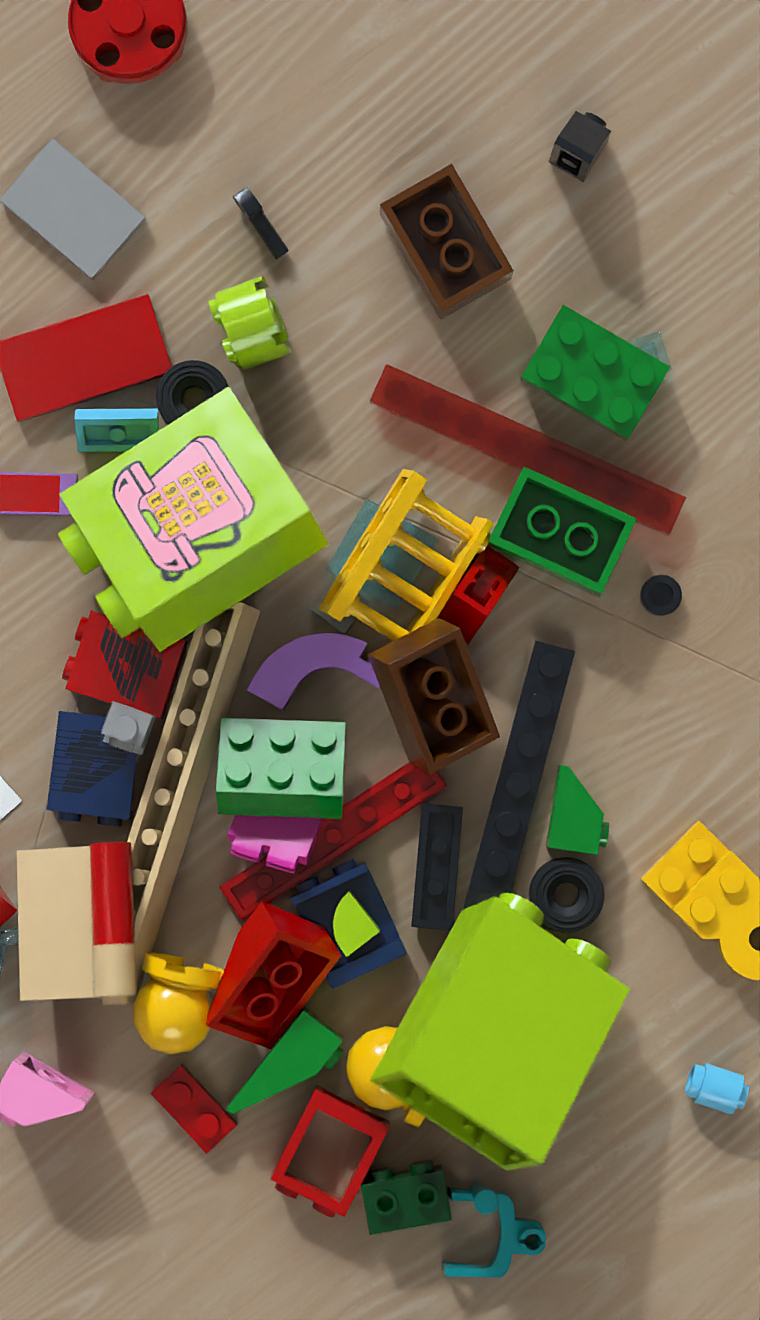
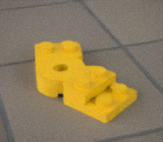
M697 821L648 870L641 880L698 937L702 939H717L719 954L732 970L746 978L760 980V948L754 949L749 943L751 931L760 926V879L700 821Z

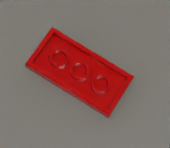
M149 294L0 341V369L18 422L161 378L172 367Z

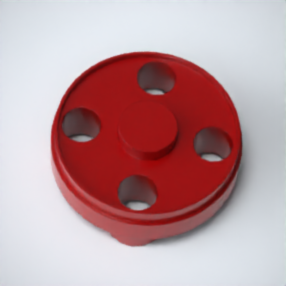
M71 0L68 12V29L71 41L83 63L102 80L123 84L145 82L161 75L182 56L188 30L187 14L183 0H102L101 6L92 12L82 9L85 0ZM161 34H169L175 38L174 43L165 49L157 48L153 45L155 39ZM113 51L120 55L119 60L112 66H103L99 63L100 57L106 52Z

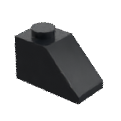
M575 111L557 137L549 163L584 182L608 142L611 130L605 128L606 122L597 115L586 112L583 115Z

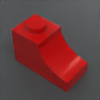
M487 545L437 618L460 627L465 643L469 645L520 567Z

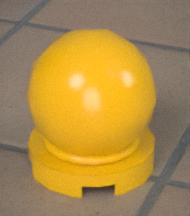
M158 952L145 953L141 970L149 973L151 979L140 988L134 1001L133 1024L140 1037L151 1049L165 1054L191 1051L206 1039L210 1027L206 1025V1020L212 1003L209 991L212 988L218 987L224 969L208 963H203L202 969L183 966L185 957Z
M383 1026L365 1033L356 1040L349 1050L347 1060V1078L355 1095L374 1108L391 1110L402 1107L405 1111L403 1121L419 1128L425 1116L370 1081L397 1028Z

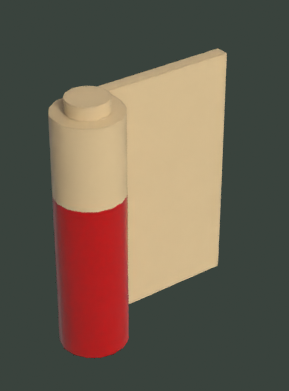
M103 842L82 847L18 850L17 891L20 1001L102 997L103 1005L128 1004V996L136 995L132 843Z

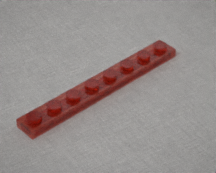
M386 364L370 399V404L522 471L523 467L529 468L637 518V523L666 536L670 535L686 497L388 364Z

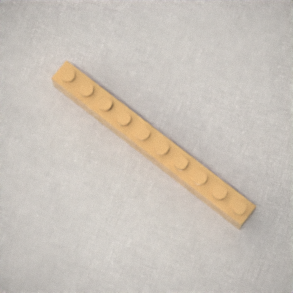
M241 602L233 605L194 631L127 841L132 843L136 995L128 996V1004H134L145 974V971L141 970L145 953L150 954L152 952L220 739L221 718L227 717L259 617L260 610Z

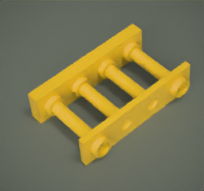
M403 469L317 609L340 622L344 616L352 615L390 640L395 641L437 618L475 554H480L487 547L491 536L489 532L494 523L488 519L475 516L471 525L425 496V490L422 488L427 482L426 478L415 471ZM416 509L461 538L449 560L403 531L404 526L401 523L409 510L413 511ZM395 544L440 573L428 595L381 566L382 561L379 558L387 545L392 546ZM373 579L418 608L417 613L406 630L360 601L358 593L366 580L369 582Z

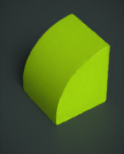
M351 890L341 898L334 914L333 931L340 949L348 957L379 933L380 928Z

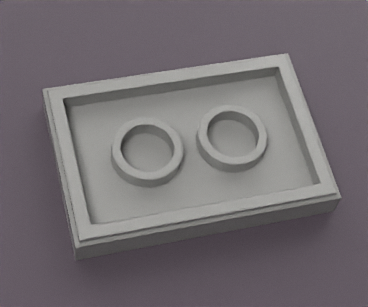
M53 138L0 198V202L93 281L146 221L144 215Z

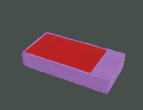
M0 472V515L72 516L59 494L77 483L78 475Z

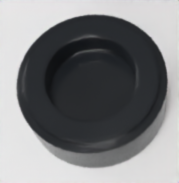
M656 575L649 578L640 590V602L643 608L655 616H666L674 612L682 600L680 585L675 579L667 575Z

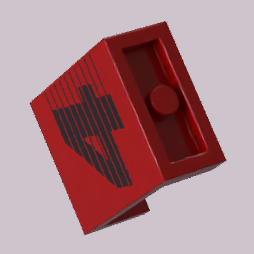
M91 610L89 617H82L77 627L75 640L80 641L76 657L69 656L62 675V679L68 681L65 689L111 704L113 701L163 720L188 641L180 639L159 652L141 627L126 637L121 638L105 614Z

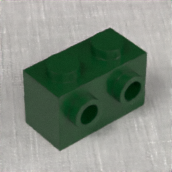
M423 1160L409 1164V1170L393 1173L391 1167L369 1171L368 1178H364L361 1184L369 1234L374 1235L451 1221L452 1217L442 1164L434 1165L433 1160Z

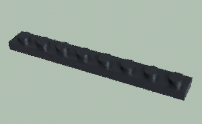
M540 641L534 642L463 909L493 897L499 898L502 893H511L575 655L573 650Z

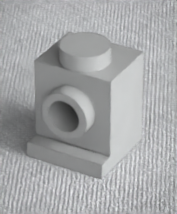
M113 701L101 732L105 734L103 742L131 753L143 755L157 716Z

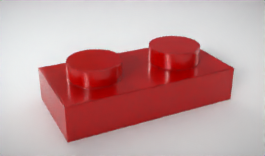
M183 1064L179 1065L150 1093L206 1154L238 1124Z

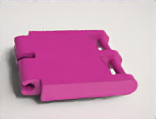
M235 815L228 831V841L233 842L230 850L231 855L259 863L263 852L268 853L266 866L294 874L298 863L307 865L324 818Z

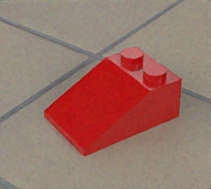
M261 901L237 934L208 1011L207 1027L272 1049L341 957L325 927Z

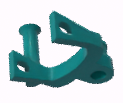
M482 1182L472 1183L469 1189L448 1187V1196L451 1201L474 1202L476 1210L485 1215L491 1214L497 1209L499 1216V1238L494 1257L489 1264L475 1265L443 1261L442 1270L445 1276L499 1278L508 1271L512 1254L533 1256L540 1254L545 1249L546 1232L541 1224L529 1218H515L513 1202L506 1193L489 1190ZM536 1234L534 1241L524 1243L523 1239H526L528 1235Z

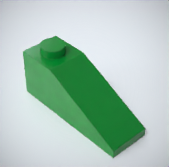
M304 1006L232 1098L226 1110L232 1114L237 1113L318 1074L323 1066L330 1070L344 1052L339 1047L343 1042V1036Z

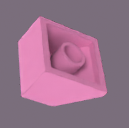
M23 1052L12 1061L0 1082V1121L12 1127H15L17 1123L22 1126H28L79 1112L85 1108L95 1092L30 1054Z

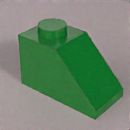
M558 765L546 846L548 848L598 855L599 846L606 847L609 823L603 822L604 813L570 767Z

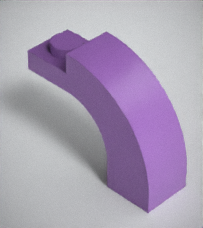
M317 633L294 639L272 653L256 672L247 691L285 710L295 690L307 676L316 671L329 668L345 670L373 686L381 688L370 660L368 659L366 662L360 658L367 646L366 642L338 633Z

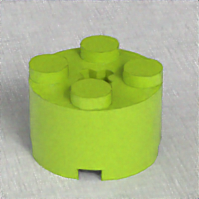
M264 276L215 293V299L208 301L216 324L220 323L228 338L222 339V344L229 362H234L237 368L241 366L243 370H248L291 354V348L284 343L289 341L275 299L274 297L267 298L265 288L269 286Z

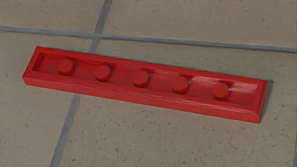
M408 762L344 804L342 819L324 818L307 865L298 863L294 874L266 866V855L260 859L259 863H254L219 886L239 919L243 921L254 912L261 901L269 904L448 785L438 771L430 775Z

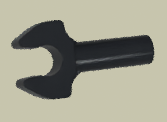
M244 188L234 195L233 199L245 218L251 222L274 258L278 259L287 253L289 249L264 214L262 206L249 188Z

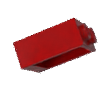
M316 1084L272 1171L270 1180L276 1182V1190L288 1197L297 1199L300 1194L313 1201L312 1208L328 1217L334 1218L336 1213L345 1217L390 1128V1121ZM317 1109L371 1136L341 1198L286 1171Z

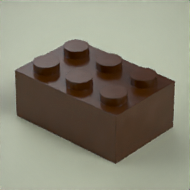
M452 164L380 204L381 218L440 320L511 280L514 270Z
M437 618L368 654L409 763L431 775L500 737L460 627Z

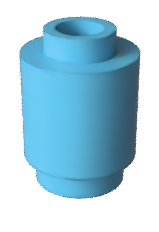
M705 1063L703 1066L694 1064L685 1086V1096L693 1098V1103L730 1115L734 1113L736 1108L743 1109L749 1093V1086L744 1084V1075Z

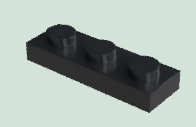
M422 803L411 927L451 930L453 927L463 807Z

